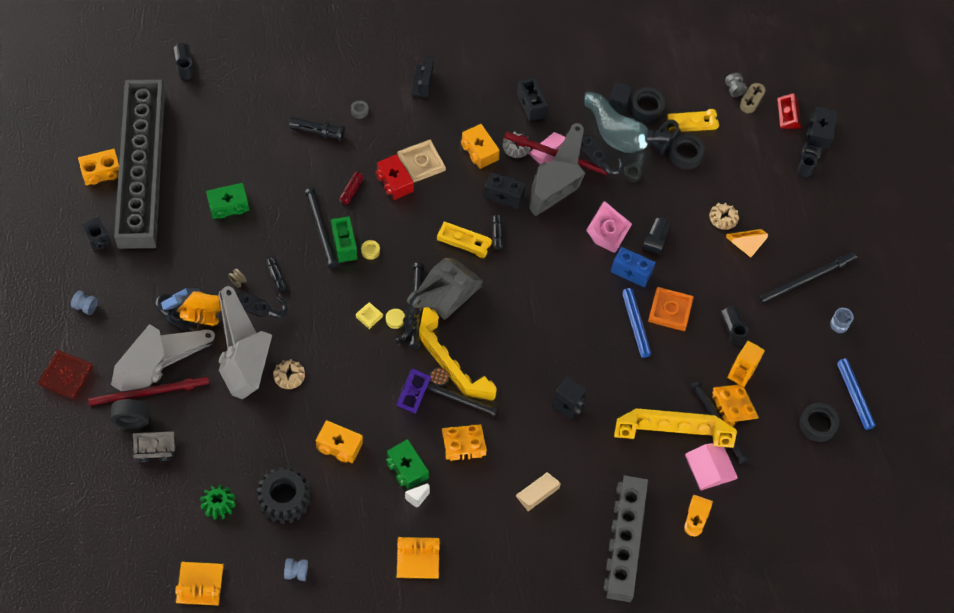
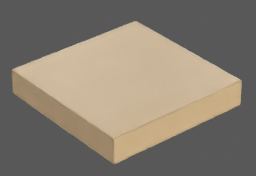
M431 139L397 152L400 161L413 182L446 171V167Z

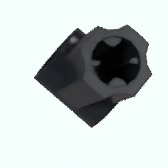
M178 43L174 47L178 75L183 80H189L194 76L189 45Z
M663 217L656 218L650 234L648 233L642 249L658 255L661 254L671 225L667 219Z
M726 307L721 311V315L730 335L729 341L734 346H742L746 342L749 328L743 322L737 307Z

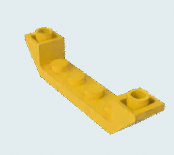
M429 307L423 308L419 329V340L438 364L448 371L450 379L464 396L493 401L497 390L495 384L491 380L488 381L485 376L472 384L470 377L467 374L464 375L460 370L458 362L450 358L446 347L438 343V339L433 332L438 327L439 316L437 312Z
M634 409L617 419L614 437L634 439L636 429L709 435L713 437L714 446L733 448L737 430L715 415Z

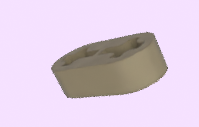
M754 83L749 87L740 104L743 112L752 113L755 111L765 93V87L762 84Z

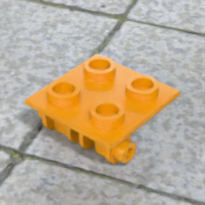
M193 291L177 309V312H180V318H183L184 321L194 323L199 321L200 324L204 323L210 326L217 325L219 318L216 315L221 310L219 295H209Z
M731 385L713 388L712 399L715 401L717 409L720 410V415H723L724 422L733 427L737 421L759 418L744 387Z
M481 424L442 428L446 460H460V455L462 460H464V454H467L468 459H470V454L472 458L486 456L487 449Z
M398 537L397 578L439 579V538Z
M181 562L179 584L176 586V603L219 605L224 564Z

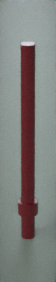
M506 131L504 136L505 139L516 142L521 147L527 146L554 157L559 151L527 139L528 137L523 135L518 136ZM581 158L578 159L577 165L607 175L597 165Z
M208 376L196 379L190 377L185 378L184 381L88 398L89 406L180 389L191 390L196 386L209 384Z

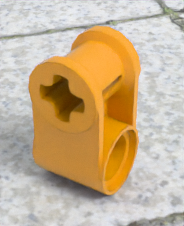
M693 494L684 527L688 535L695 537L701 534L713 501Z

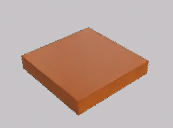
M657 287L648 322L685 332L694 296Z

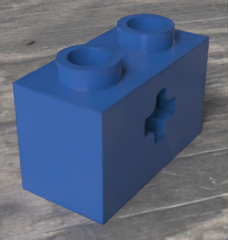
M621 247L613 261L611 272L645 288L653 273L656 262Z

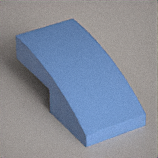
M185 288L172 295L173 297L161 302L163 310L173 309L182 305L193 291L200 292L199 288Z

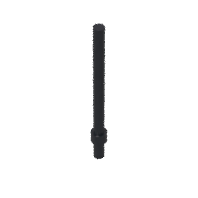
M852 252L844 257L835 258L833 262L759 296V300L761 303H764L836 268H843L847 263L857 259V255L855 252Z

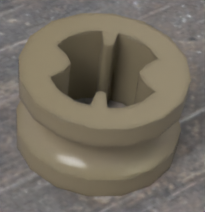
M234 269V273L228 274V277L237 288H240L241 283H246L247 280L238 269Z

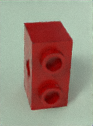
M397 154L377 162L376 176L379 181H383L386 193L391 195L393 200L414 192V182Z

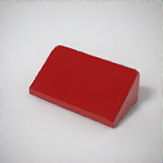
M793 93L777 98L781 129L802 128L799 102L796 95Z

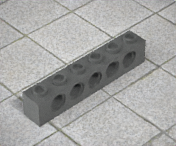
M624 476L622 482H618L616 494H620L619 501H615L614 513H617V519L613 520L611 532H615L614 539H610L609 551L612 552L611 559L608 558L606 571L610 572L609 579L605 578L603 591H607L606 598L631 602L634 596L648 484L647 479ZM626 497H632L635 502H628ZM623 516H630L633 521L628 522L624 520ZM627 535L630 540L624 541L620 536ZM624 554L628 560L623 561L619 559L618 555ZM615 574L624 575L625 580H618Z

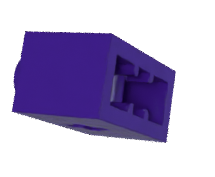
M411 369L395 406L416 414L431 376Z

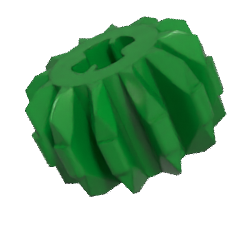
M220 484L218 489H215V486L212 485L211 491H204L205 496L200 498L203 503L201 509L205 511L207 517L212 515L213 519L216 520L218 515H221V518L224 519V513H232L231 508L236 506L233 501L235 495L230 493L229 487L223 489V485Z

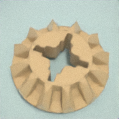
M726 202L724 204L718 203L712 207L709 214L712 224L719 229H731L737 225L739 220L738 210H735L733 205H727ZM728 213L727 217L721 219L722 214Z
M292 359L289 361L283 360L279 365H276L273 376L276 384L281 388L294 389L304 381L305 371L299 361L296 362ZM291 368L294 374H291L288 380L285 373Z

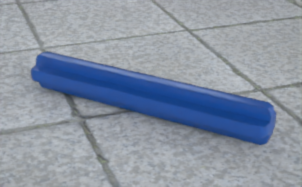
M624 289L622 294L642 358L650 357L652 352L633 289Z
M846 358L841 359L837 365L864 429H872L876 424L850 363Z

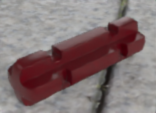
M355 172L352 179H350L344 189L345 192L340 196V202L349 204L351 197L354 196L359 187L358 184L363 180L362 173Z

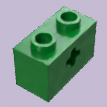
M243 183L206 191L213 219H221L229 215L242 214L249 211Z
M408 439L387 451L386 463L390 470L394 469L397 473L396 478L401 486H405L407 490H410L429 479L428 469Z

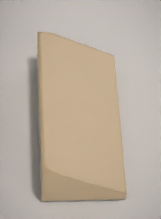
M545 473L519 492L516 497L527 511H530L557 491L561 484L549 473Z

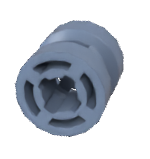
M80 290L74 294L71 301V308L81 309L87 315H92L98 305L97 297L87 296L85 292Z
M847 308L836 310L830 321L831 328L837 333L846 332L854 319L853 313Z
M286 558L284 579L291 580L297 577L299 581H306L308 560L301 559L297 563L294 559Z

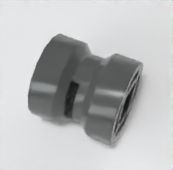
M732 73L726 77L725 83L730 88L729 92L732 97H739L747 92L748 88L743 83L741 73Z

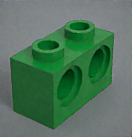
M350 216L331 219L332 235L338 262L357 260V247Z

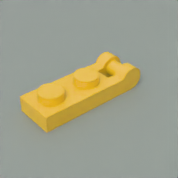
M715 109L703 112L667 114V120H675L681 132L719 128ZM675 127L669 128L670 133L676 130Z
M445 221L437 235L438 241L474 253L480 258L486 257L488 253L487 248L492 244V240L489 237Z

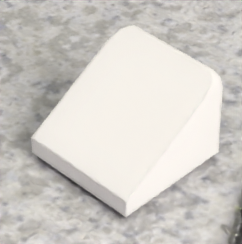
M425 484L406 491L405 499L416 508L419 507L429 495L430 485Z

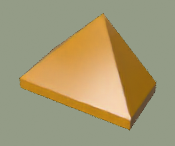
M758 229L726 234V238L748 256L752 257L768 238V233Z

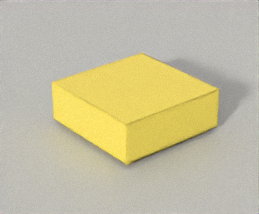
M370 302L356 313V318L368 329L383 317V314Z

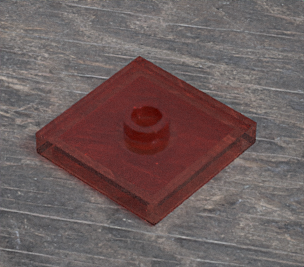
M57 350L39 379L38 385L75 400L94 366L90 362Z

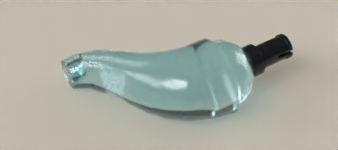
M593 92L585 93V106L592 110L600 135L612 148L633 154L644 149L647 144H654V142L670 144V132L648 130L643 123L635 121L634 118L624 117L616 112L602 95Z

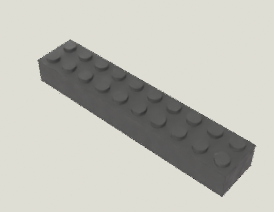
M125 80L114 235L118 249L156 248L165 98L162 80Z

